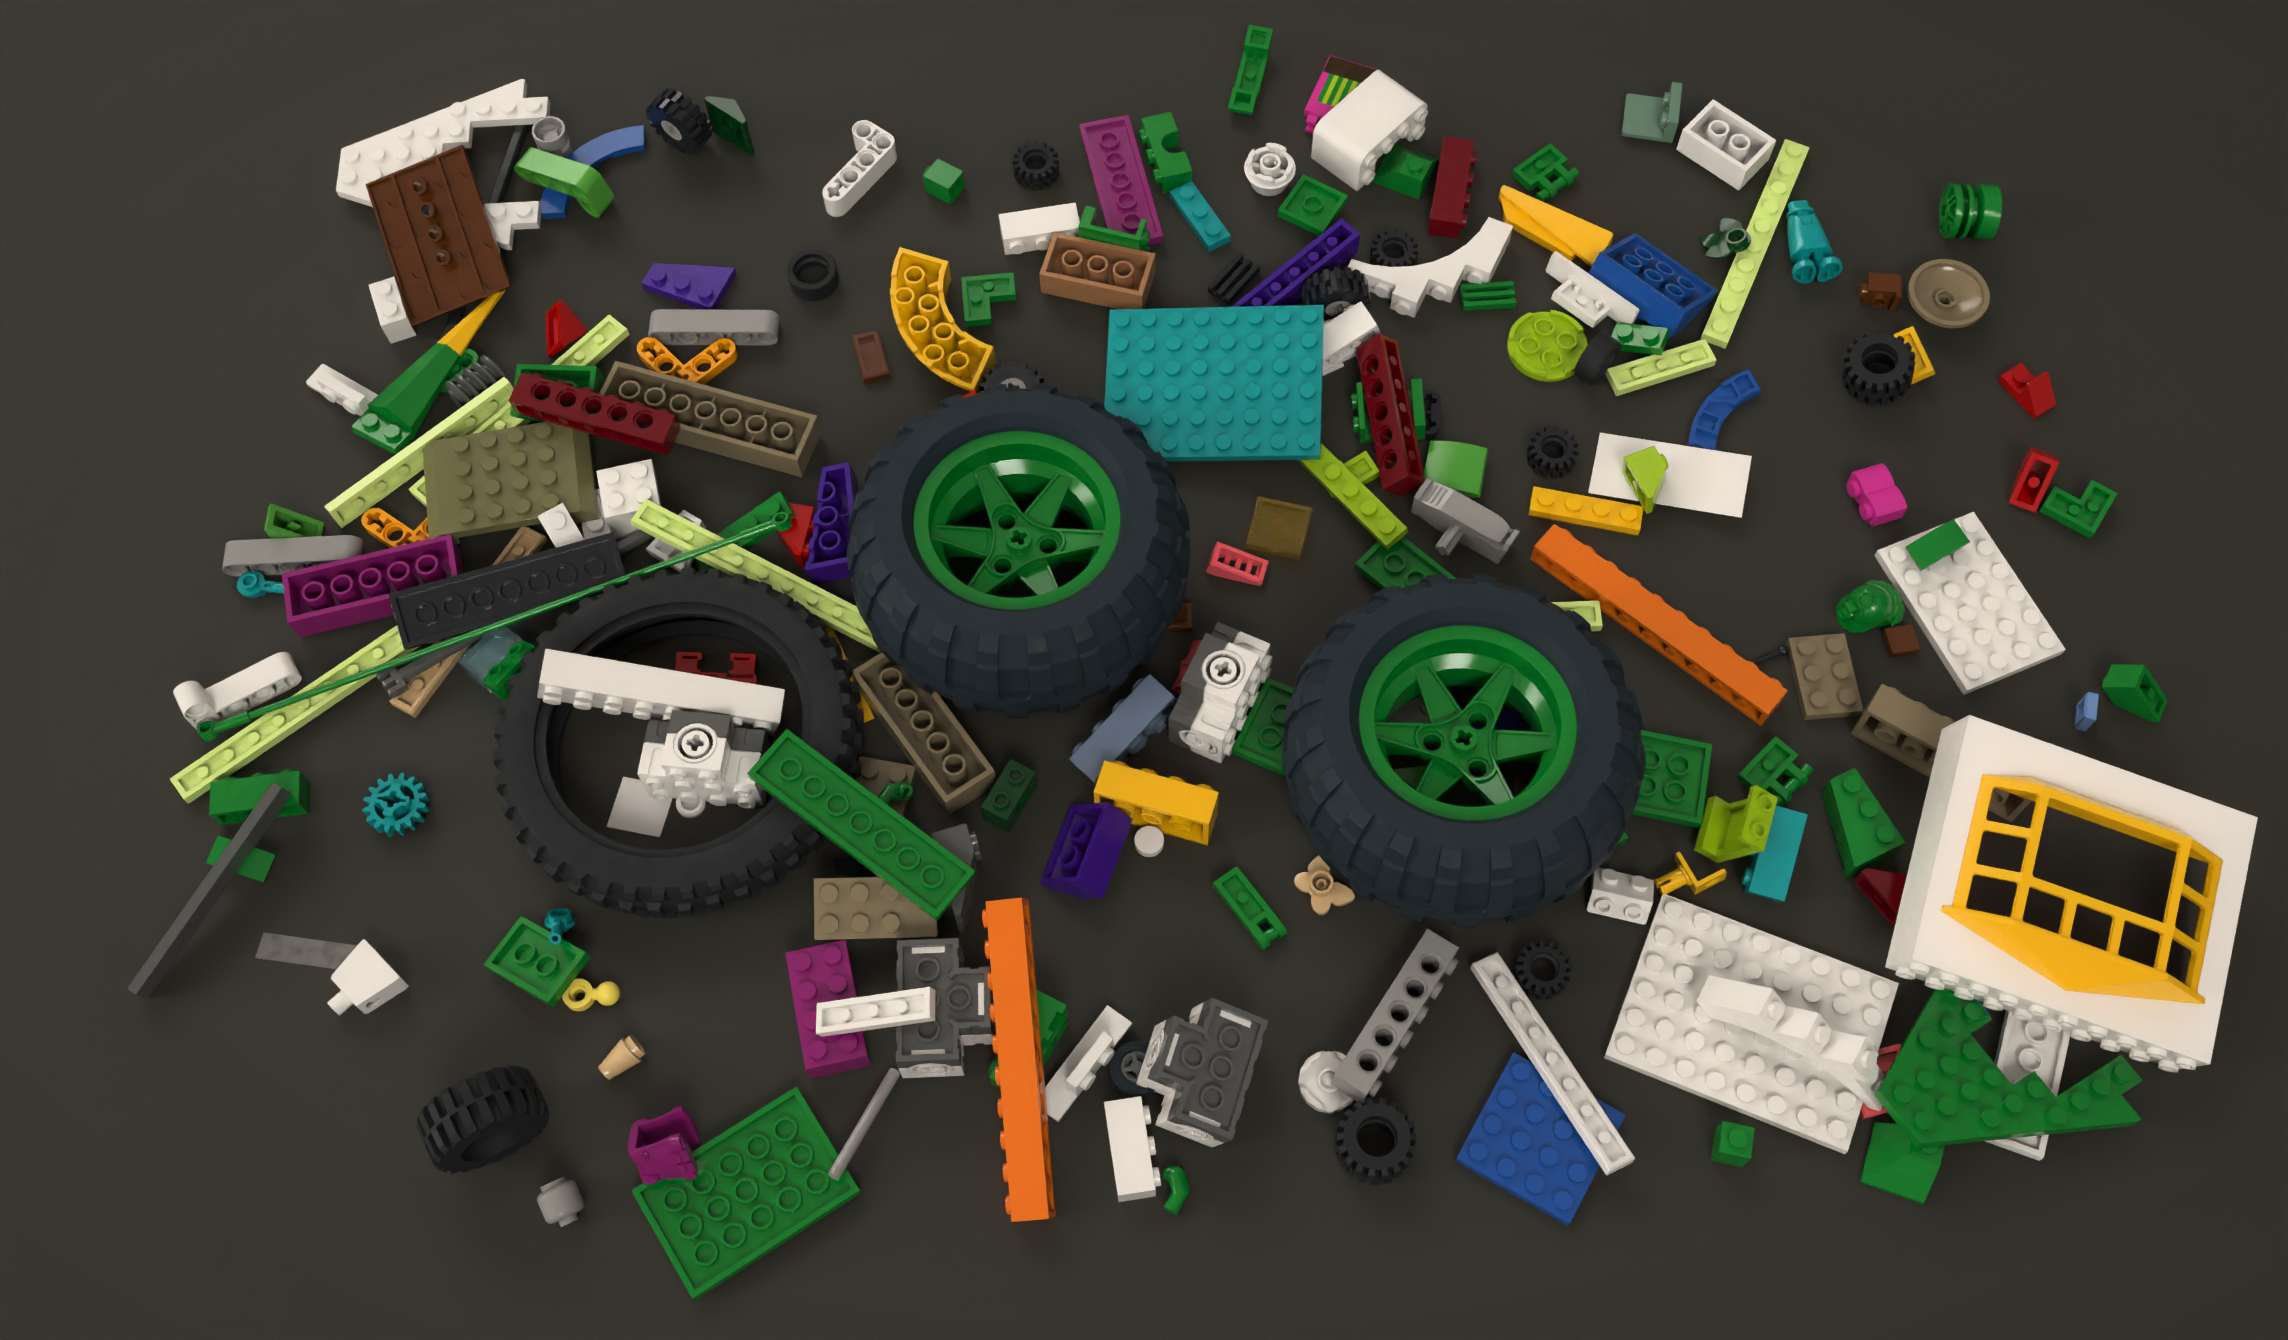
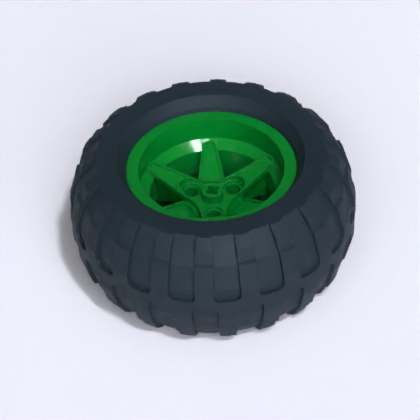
M1006 384L987 386L984 393L970 395L965 398L961 394H957L938 402L936 410L924 417L918 415L907 421L898 429L896 440L889 447L886 446L883 451L879 450L869 465L865 477V487L863 491H858L850 513L847 565L858 611L868 626L873 641L878 649L894 665L899 664L906 671V676L923 691L930 695L935 691L952 700L958 708L976 714L979 711L987 710L1005 713L1007 718L1026 719L1029 718V713L1046 712L1055 709L1058 714L1078 709L1082 701L1098 694L1104 693L1106 696L1117 690L1124 684L1128 674L1138 665L1144 666L1163 643L1164 634L1177 618L1185 597L1191 549L1189 515L1180 494L1177 492L1173 473L1159 451L1155 452L1148 445L1141 429L1128 418L1116 417L1106 411L1102 402L1092 397L1081 394L1074 397L1058 393L1057 388L1054 386L1034 384L1033 389H1007ZM1015 501H1032V503L1022 513ZM986 509L991 528L960 526L974 514ZM1063 509L1083 521L1088 530L1053 528L1060 510ZM1005 526L1012 527L1011 529H1003ZM1045 550H1053L1054 552H1052V553H1044L1043 551H1045ZM977 557L984 559V562L967 586L954 576L946 558ZM1061 562L1088 564L1076 578L1059 588L1051 569L1058 567ZM1002 569L1009 570L1007 573H999V572H998L999 570H1002ZM1017 578L1035 595L1023 598L994 596L999 589L1013 587Z
M1444 574L1425 576L1417 584L1408 585L1403 588L1400 586L1395 587L1394 585L1375 593L1368 604L1354 612L1351 610L1346 612L1326 633L1325 642L1320 647L1316 646L1301 666L1296 686L1287 704L1284 721L1282 759L1291 808L1298 821L1309 833L1311 845L1330 869L1333 867L1337 868L1349 879V885L1352 889L1370 902L1373 899H1378L1386 905L1399 909L1400 916L1410 920L1421 922L1422 917L1437 921H1449L1453 923V927L1473 928L1482 921L1505 919L1506 923L1517 921L1535 913L1536 908L1550 901L1556 903L1582 887L1588 876L1604 865L1615 851L1635 809L1646 766V754L1641 739L1643 722L1635 692L1629 691L1626 686L1623 666L1614 650L1600 643L1592 634L1590 623L1574 610L1564 611L1559 606L1549 602L1546 593L1530 586H1525L1522 590L1511 585L1497 583V577L1475 574L1474 579H1448L1447 575ZM1449 691L1470 692L1476 695L1461 710ZM1420 697L1430 723L1391 722V720L1405 703ZM1503 705L1517 713L1529 724L1532 731L1495 730V724ZM1477 723L1482 725L1483 728L1475 729L1471 724ZM1431 744L1438 749L1431 751L1426 749L1425 746ZM1387 755L1417 756L1421 763L1428 765L1416 790L1405 783L1393 771ZM1507 761H1527L1538 764V771L1532 781L1514 798L1497 764ZM1474 770L1479 771L1483 776L1475 777L1470 772ZM1462 779L1463 786L1471 792H1479L1487 806H1456L1442 803L1438 800Z

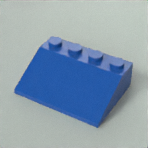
M1636 233L1600 252L1589 271L1591 276L1639 308L1638 319L1647 321L1655 327L1668 328L1669 338L1682 331L1719 292V290Z

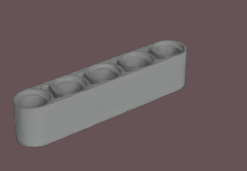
M659 309L651 312L648 338H656L663 345H711L722 338L732 340L735 345H773L778 341L780 316L771 310Z
M353 535L233 540L225 545L222 571L235 577H240L248 571H257L263 576L282 575V573L362 555L363 540Z

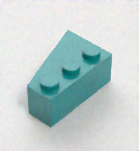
M1776 806L1765 850L1751 854L1750 866L1744 870L1741 884L1745 885V893L1776 902H1785L1808 814Z

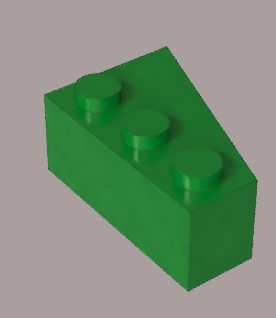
M1855 768L1829 780L1821 792V797L1829 825L1833 828L1837 843L1835 846L1837 853H1840L1843 863L1844 878L1848 879L1865 868H1870L1894 856L1905 844V841Z
M1037 990L1044 1068L1069 1024L1066 1004ZM997 1056L991 1063L988 1073L991 1074L989 1077L991 1085L1001 1090V1087L997 1086L995 1080V1068L999 1066Z

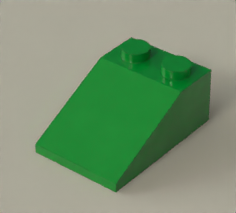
M517 364L514 387L521 372L529 375L537 373L544 376L547 380L554 382L562 380L576 388H591L599 394L606 378L597 366ZM549 395L544 396L541 400L548 398ZM575 402L569 403L566 407L572 406ZM511 406L510 415L512 417L538 422H546L532 417L517 414Z

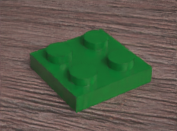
M1303 174L1278 209L1277 217L1320 236L1330 228L1346 205L1348 195Z

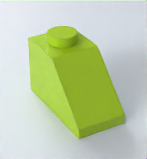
M1655 446L1624 456L1622 473L1646 514L1651 513L1665 483L1666 470L1668 469L1666 457L1663 454H1659Z

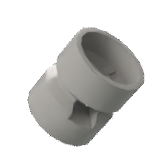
M546 116L534 123L532 135L539 150L564 158L573 153L572 143L561 119L554 116Z

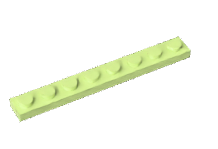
M505 377L501 378L324 507L334 521L342 529L424 469L423 448L432 441L470 435L509 402V398L514 390L511 383Z

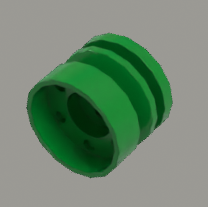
M1949 183L1946 185L1939 207V230L1941 236L1945 239H1952L1954 237L1963 239L1968 234L1969 238L1973 240H1991L1994 238L1998 231L2002 213V195L1999 186L1996 184H1977L1972 189L1968 183L1961 185Z

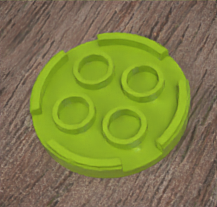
M1550 310V312H1529L1521 316L1510 329L1507 340V352L1513 365L1524 375L1545 382L1560 381L1574 375L1576 364L1588 346L1582 326L1571 316L1556 310Z

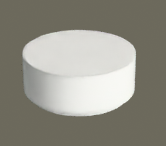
M1154 826L1142 827L1135 834V848L1142 856L1154 857L1164 847V836Z

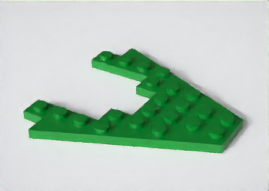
M1944 988V990H1932L1874 1094L1914 1147L1922 1148L2133 1126L2141 1118L2124 1099L2122 1094L2143 1080L2124 1057L2120 1055L2057 1097L2054 1096L2035 1071L2012 1085L1971 1035L1987 1025L1992 1018L1976 999L1964 1000L1954 996V991Z

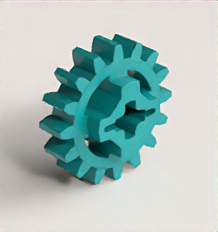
M392 773L388 774V781L386 782L380 778L377 779L379 786L377 788H368L372 793L371 797L363 798V801L368 805L362 809L363 813L367 816L366 821L371 827L374 826L373 828L381 834L384 831L389 837H392L395 831L404 836L405 829L408 827L415 831L414 823L416 821L423 823L425 820L421 814L430 810L424 804L430 801V797L425 793L426 788L414 776L408 779L404 773H400L398 779ZM408 790L413 792L414 799L410 798ZM378 810L383 812L384 819L380 818Z

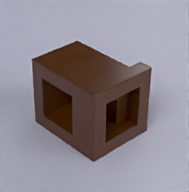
M1868 272L1864 283L1861 282L1858 287V298L1862 299V305L1877 308L1888 307L1889 312L1895 311L1902 297L1901 275Z

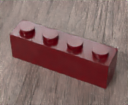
M1443 137L1428 235L1458 239L1460 229H1465L1468 214L1463 213V208H1469L1471 193L1466 192L1467 187L1472 188L1474 172H1469L1470 167H1475L1477 152L1473 151L1474 140Z

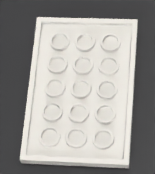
M1974 512L1955 519L1970 543L1921 572L1905 550V547L1941 525L1879 549L1874 555L1896 591L1901 594L1905 605L1963 695L2057 657L2066 650Z

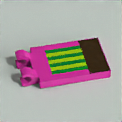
M1330 55L1304 110V116L1307 117L1306 123H1308L1305 132L1313 134L1317 123L1322 117L1377 69Z

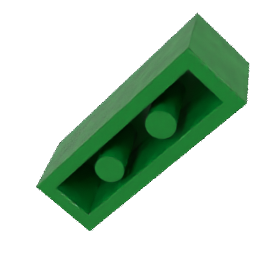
M286 769L277 774L256 773L246 778L225 777L222 781L210 782L209 815L220 825L245 822L271 783H275L292 793L276 818L309 814L310 781L300 770Z

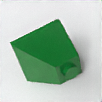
M1394 143L1393 148L1383 158L1372 183L1420 200L1439 163V159Z
M1875 1122L1869 1140L1860 1183L1924 1204L1940 1168L1945 1145L1915 1148L1897 1124Z

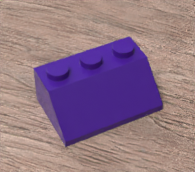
M1109 802L1070 805L1040 884L1081 899H1103L1133 819Z

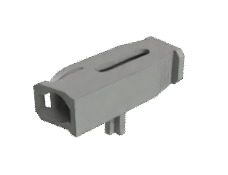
M1429 477L1417 491L1413 500L1411 513L1418 515L1434 528L1444 533L1435 546L1443 556L1444 554L1449 556L1457 543L1460 542L1499 565L1521 532L1518 529H1511L1507 522L1493 511L1454 489L1434 482Z

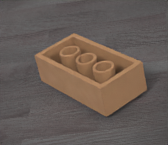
M1054 232L1039 274L1041 293L1115 309H1144L1156 273V253Z

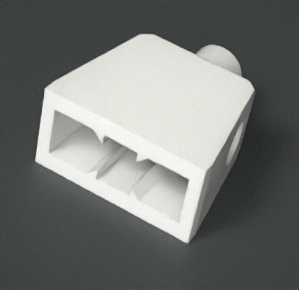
M363 939L332 974L331 980L341 991L331 998L327 1004L339 1016L353 1004L364 1014H368L407 989L409 985Z

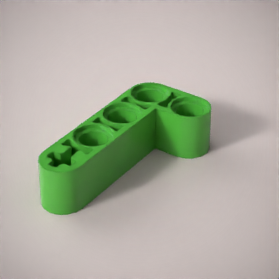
M530 147L514 166L516 173L524 180L576 197L582 208L595 218H599L615 199L613 192L596 169L558 155Z

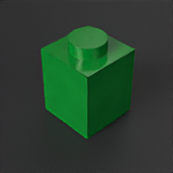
M938 158L924 171L925 192L950 205L965 188L963 171Z
M1722 1121L1714 1130L1711 1161L1743 1167L1752 1156L1755 1128Z

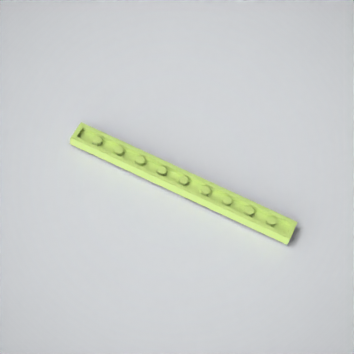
M1787 139L1784 140L1746 230L1751 237V244L1746 250L1736 253L1700 340L1706 339L1708 343L1726 349L1810 147Z
M608 315L551 365L594 366L630 335L628 329L611 315ZM508 402L472 434L529 424L532 420L512 417L510 415L511 404ZM423 476L409 488V491L427 507L425 477Z
M648 499L644 500L631 519L632 526L684 553L724 539ZM734 543L694 557L716 569L722 570L727 575L734 576L738 573L747 576V578L772 585L773 590L785 593L793 598L794 602L798 601L813 614L814 619H818L821 623L881 653L873 641L872 634L860 615L857 606Z
M396 625L293 696L405 656L418 647L405 650ZM376 674L263 715L171 777L170 781L188 804L210 790V782L222 781L223 778L229 777L376 677Z

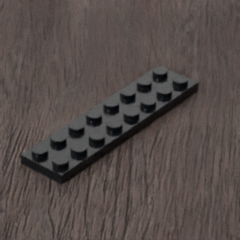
M611 532L388 595L403 648L408 650L471 632L627 574L615 533ZM629 581L615 587L619 588L621 586L629 584ZM603 591L587 597L593 598L595 596H601L603 595ZM582 599L576 600V601H574V602H571V603H568V604H565V605H569V604H572V603L579 602V601H581Z

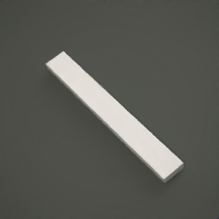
M1496 952L1472 963L1471 971L1606 1176L1631 1164L1635 1157L1499 953Z

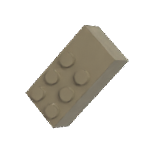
M879 877L814 879V940L938 937V921L934 920Z

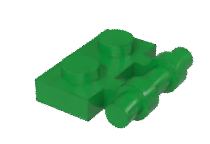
M1550 143L1515 167L1512 171V177L1528 191L1538 187L1540 191L1535 194V199L1543 202L1556 196L1557 191L1562 187L1570 186L1574 179L1579 176V171L1575 167L1569 171L1565 169L1568 158ZM1552 175L1556 176L1557 179L1552 183L1548 180Z
M1775 736L1741 771L1736 779L1749 790L1751 786L1757 785L1778 797L1776 806L1786 805L1792 799L1791 794L1798 787L1801 788L1808 782V776L1813 772V769L1806 763L1800 768L1795 766L1793 762L1799 754ZM1782 773L1789 778L1783 786L1776 781Z

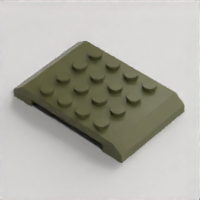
M541 422L435 440L423 448L429 539L451 534L456 543L460 544L461 537L541 524L537 516L561 503L564 504L575 524L600 519L591 436L589 433L549 422Z

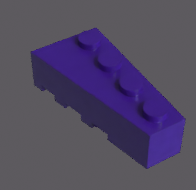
M849 462L822 467L817 495V512L814 513L813 536L810 538L808 548L810 550L809 559L805 565V572L814 585L850 578L847 565V550L850 538L849 518L859 487L858 478Z

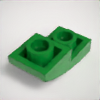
M1952 519L1907 545L1905 550L1921 572L1942 558L1948 557L1969 544L1970 541L1955 519Z
M218 835L206 864L214 866L231 842V839ZM254 848L236 874L265 883L276 855Z

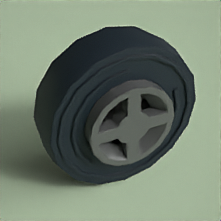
M1141 1041L1129 1042L1121 1046L1114 1053L1110 1061V1079L1114 1087L1125 1096L1131 1098L1141 1096V1098H1144L1155 1092L1154 1089L1136 1084L1149 1046L1147 1043Z

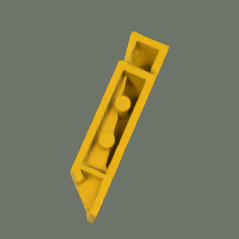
M1506 185L1501 187L1498 201L1503 209L1504 223L1512 225L1513 230L1551 252L1557 251L1570 261L1575 256H1578L1592 267L1599 253L1610 247L1613 239L1612 232Z

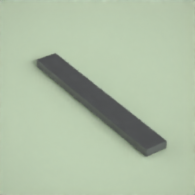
M271 783L128 986L129 991L146 998L151 996L292 793L275 783Z

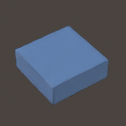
M2088 692L2077 703L2075 729L2086 731L2096 721L2099 694Z

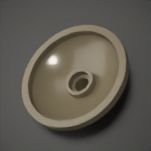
M1936 259L1926 262L1914 271L1908 283V298L1914 310L1926 321L1944 328H1963L1974 324L1984 315L1990 302V292L1984 278L1969 265L1956 260Z

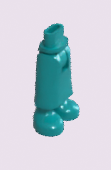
M1807 200L1788 203L1789 212L1786 215L1788 220V247L1790 260L1796 263L1791 270L1793 279L1796 282L1805 284L1811 283L1815 275L1818 282L1828 281L1839 275L1843 270L1842 262L1837 257H1831L1833 250L1814 209L1809 207Z

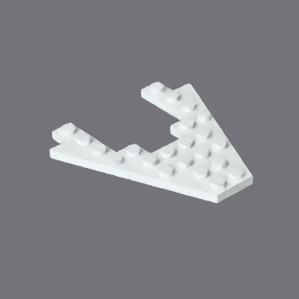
M520 79L466 101L453 103L448 108L341 148L336 192L339 197L373 207L365 184L443 153L446 149H452L463 145L464 148H471L474 127L534 124L537 120L550 116V100L548 97L526 98L527 83L525 79ZM539 201L484 204L500 248L512 250L514 230L540 228L542 207ZM431 207L427 210V215L431 213Z

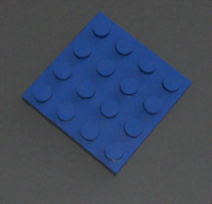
M1514 1052L1455 1162L1567 1226L1571 1223L1600 1166L1533 1063ZM1595 1098L1618 1131L1625 1114Z

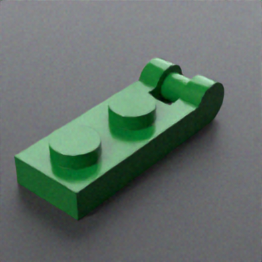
M1237 866L1213 882L1214 889L1249 932L1259 949L1265 950L1270 946L1272 940L1275 938L1280 939L1287 934L1284 925ZM1266 921L1270 928L1262 932L1258 926Z

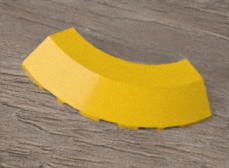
M900 247L891 272L890 296L894 319L902 338L914 355L928 369L942 379L968 391H978L980 382H983V375L985 373L990 375V368L996 365L994 346L975 339L965 331L962 332L955 324L946 305L947 291L951 282L949 261Z

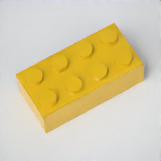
M1104 760L1094 789V803L1109 802L1132 818V825L1140 827L1154 826L1162 833L1204 845L1209 843L1218 814L1219 792L1214 791L1208 785L1199 784L1196 786L1186 783L1185 780L1179 777L1170 776L1167 778L1157 775L1156 772L1150 769L1143 768L1138 770L1130 768L1121 761L1109 762Z

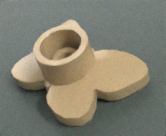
M1319 855L1309 864L1308 872L1298 873L1294 878L1295 887L1299 891L1311 895V907L1318 915L1327 914L1331 904L1340 907L1353 902L1355 899V894L1351 889L1339 882H1333L1334 879L1330 874V868Z

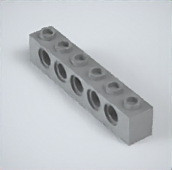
M1429 929L1425 931L1335 1072L1331 1082L1332 1086L1361 1104L1365 1102L1368 1096L1371 1098L1376 1096L1383 1084L1379 1080L1384 1071L1387 1073L1391 1072L1398 1060V1057L1394 1055L1399 1046L1404 1049L1406 1048L1414 1034L1410 1031L1414 1022L1421 1024L1429 1010L1425 1006L1429 998L1431 997L1436 1000L1444 986L1440 982L1445 973L1451 976L1459 960L1455 956L1459 947ZM1430 965L1436 972L1428 973L1423 970L1422 966ZM1415 989L1421 996L1412 997L1406 990ZM1400 1013L1405 1017V1021H1396L1392 1018L1391 1014ZM1384 1037L1389 1041L1390 1045L1381 1046L1376 1042L1375 1038ZM1369 1062L1374 1066L1375 1070L1365 1071L1359 1063Z

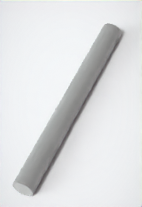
M894 1068L888 1070L828 1172L831 1178L835 1180L840 1179L900 1076L898 1070Z

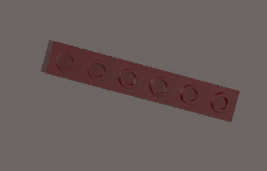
M1380 333L1358 346L1356 351L1362 377V388L1367 404L1366 410L1371 425V436L1375 446V458L1379 467L1380 484L1384 491L1401 497L1421 486L1425 482L1398 341Z
M521 372L509 398V402L517 414L668 456L681 428L675 414L667 409H652L638 401L630 403L613 394L608 396L601 395L591 388H576L562 380L554 382L547 380L544 376L537 373L529 375ZM549 395L548 398L541 400L544 396ZM575 402L572 406L566 407L569 403ZM601 409L598 413L592 414L593 411ZM626 416L624 420L617 421L620 417ZM652 423L650 427L643 428L646 424Z

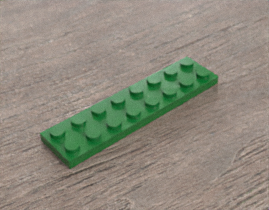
M788 729L782 733L747 773L748 778L936 921H938L976 875L975 870Z

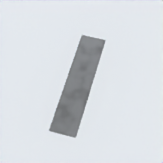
M263 932L255 958L338 969L357 945Z

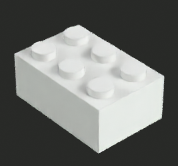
M1713 99L1682 130L1676 150L1739 191L1769 160L1776 140Z

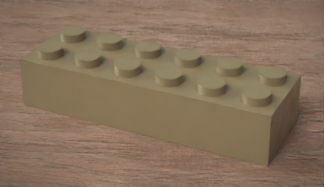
M883 653L878 654L853 670L852 678L854 682H857L860 694L912 766H915L917 773L948 816L993 788L997 782L995 770L937 692L934 691L930 695L923 691L906 676V671L899 664L894 665Z
M1881 684L1865 707L1851 735L1930 778L1941 730L1955 723V721L1930 710L1922 702L1914 701L1902 695L1898 689ZM1994 788L1988 810L2012 822L2031 800Z

